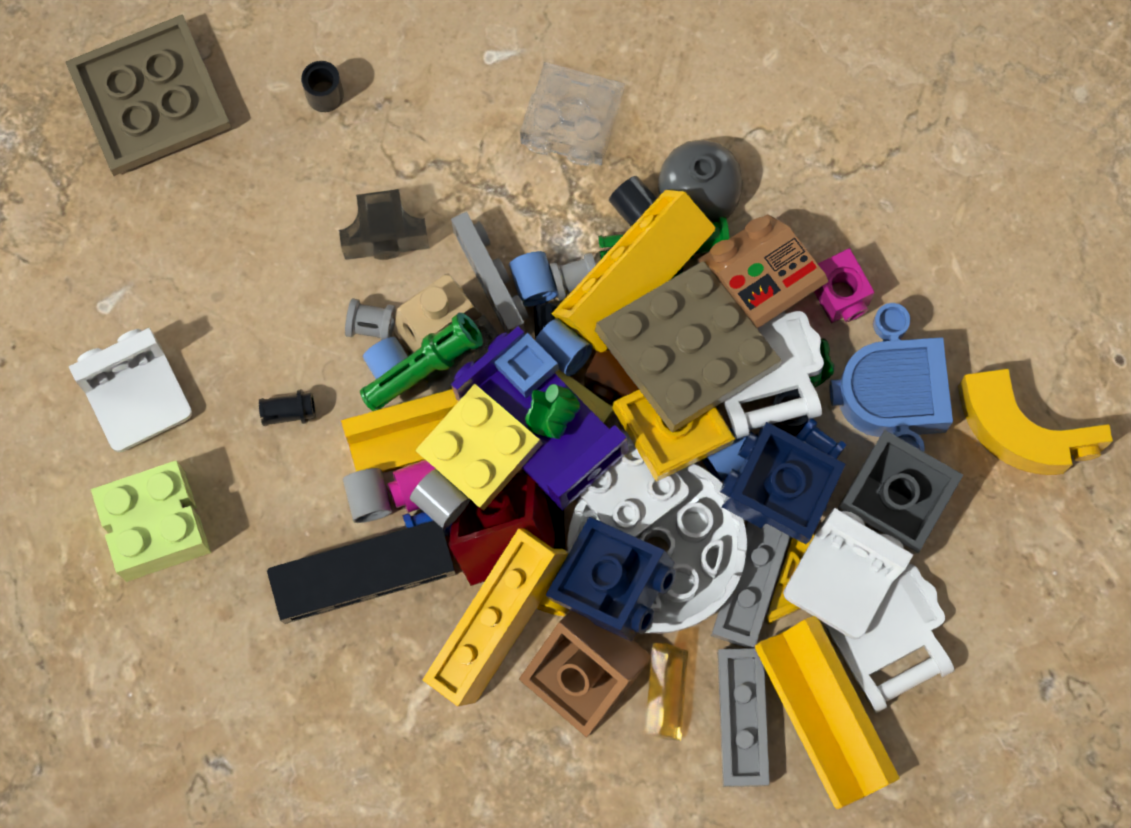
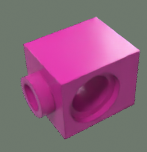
M851 249L844 250L818 263L829 282L815 290L814 293L831 324L844 318L845 322H850L864 315L869 310L867 306L870 305L875 292ZM835 283H845L851 287L853 295L841 297L833 291L832 285Z

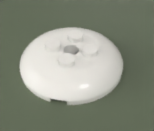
M692 464L677 472L689 488L688 497L637 537L645 542L652 537L664 539L669 546L667 554L675 562L673 569L676 572L675 580L670 590L665 594L658 593L651 608L654 610V618L651 626L645 633H672L685 630L705 621L715 614L730 598L743 572L747 551V535L744 520L722 508L727 497L720 493L722 483L710 472L696 464ZM582 498L579 499L570 522L567 544L568 553L588 518L591 517L600 521Z

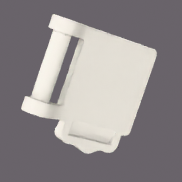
M783 311L757 328L781 358L782 362L777 370L724 401L736 439L748 436L749 430L763 427L766 422L774 424L807 415L808 419L822 415L818 394L809 378L819 375L824 365L820 354L821 338L811 328L805 313L795 311L786 314ZM797 388L801 397L747 413L743 412L740 405Z
M908 564L907 568L892 582L865 634L861 638L851 639L823 622L875 714L887 708V701L940 673L942 677H945L954 672L950 658L932 632L945 621L944 612L937 602L936 588L923 579L918 568L913 564ZM925 647L930 658L879 686H876L870 677L875 672Z

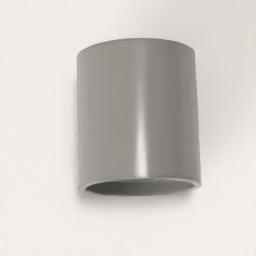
M381 469L360 470L343 478L354 523L378 520L392 513Z
M437 469L428 473L410 495V500L443 529L449 527L462 514L470 502V498Z

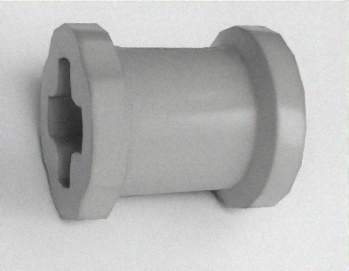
M592 253L585 254L584 259L568 264L558 265L556 262L549 264L556 284L558 300H564L566 295L570 294L596 266Z
M352 298L346 316L345 336L354 337L355 334L381 338V341L392 337L396 315L395 305H387L386 308L360 304L359 299Z

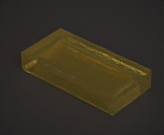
M653 643L645 732L648 735L665 740L681 741L688 651L668 643Z

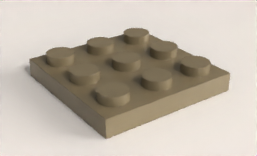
M183 14L65 61L113 176L232 128Z
M704 261L596 323L595 332L672 433L777 370L782 362L781 358Z

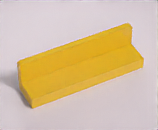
M665 190L551 314L570 328L577 329L596 351L605 352L608 348L595 332L596 323L671 280L715 231V226L686 192Z
M453 389L341 420L356 472L379 468L384 473L425 460L415 450L459 402L455 397Z
M519 528L422 680L456 706L476 703L546 595L569 553L564 549H553L525 528Z
M815 616L806 618L785 632L762 640L755 645V650L836 809H841L900 779L818 618Z

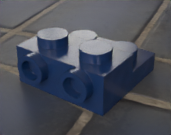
M766 422L757 435L750 431L749 435L746 436L738 452V455L745 460L739 472L734 469L730 470L720 489V493L727 496L722 508L759 528L768 524L792 538L807 544L815 532L846 464Z
M589 517L547 591L546 596L551 601L589 618L595 625L632 642L637 632L644 634L651 626L654 618V610L651 606L658 593L665 594L672 587L676 576L675 569H673L675 562L665 550Z

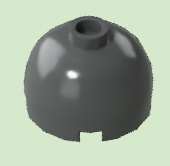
M704 139L687 141L673 149L663 162L658 178V192L660 195L665 190L686 192L711 223L718 222L719 217H730L739 204L743 188L740 165L732 152L719 143Z

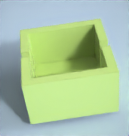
M176 460L91 489L101 525L109 533L105 535L115 571L126 582L211 553L200 516L194 510L197 507L186 472Z

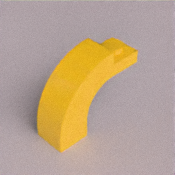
M1009 369L966 374L958 385L962 409L974 435L995 457L1019 470L1040 475L1064 474L1073 465L1071 456H1074L1075 461L1092 460L1100 457L1101 451L1113 442L1109 424L1057 431L1042 428L1031 422L1021 412L1015 401Z

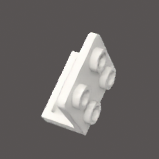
M150 328L143 331L135 329L126 332L118 338V343L104 350L100 348L89 350L79 356L77 363L68 366L76 383L85 392L111 448L116 452H124L189 420L192 416V409L158 340Z
M621 429L620 431L627 437L629 452L575 500L578 502L582 498L601 522L637 538L688 497L689 488L677 472L656 482L629 435Z
M834 508L819 526L787 583L783 594L787 601L849 638L856 640L865 634L889 587L907 568L913 554L903 549V544L893 536L878 534L864 526V521L856 514L849 511H839Z

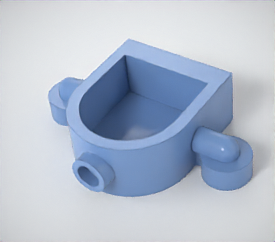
M887 303L879 308L873 320L874 331L883 341L866 345L858 350L848 361L841 378L830 380V401L832 406L840 407L845 419L860 432L880 437L883 431L886 430L924 452V442L919 435L946 433L953 423L943 337L901 340L909 328L910 315L902 305Z

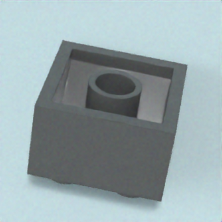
M884 430L837 509L856 514L864 521V526L878 534L893 536L903 544L904 549L917 554L922 549L961 481L963 474Z

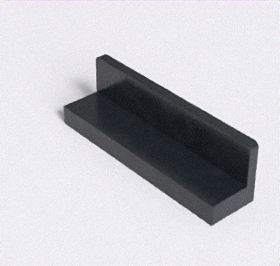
M435 521L273 566L267 570L279 619L284 624L456 575L443 528Z

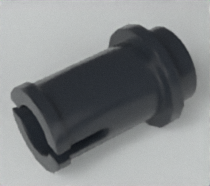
M300 389L297 390L296 395L259 399L260 418H263L261 419L262 425L268 426L270 424L301 420L302 424H307L308 419L316 418L312 392L304 393Z

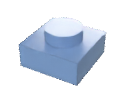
M528 333L495 361L496 368L525 398L559 370L558 363Z

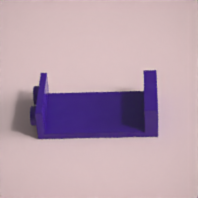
M517 326L509 334L505 332L497 336L489 345L488 352L476 363L471 361L465 364L456 373L455 381L451 383L456 399L460 401L468 390L476 384L528 429L525 418L529 408H531V395L525 398L495 365L497 359L525 336L524 331ZM554 373L536 390L546 392L547 388L552 384L570 388ZM576 394L575 396L580 402V410L575 414L572 422L566 425L567 428L564 435L560 439H555L533 433L543 444L522 467L562 510L629 452L627 437L617 426L614 425L609 429Z

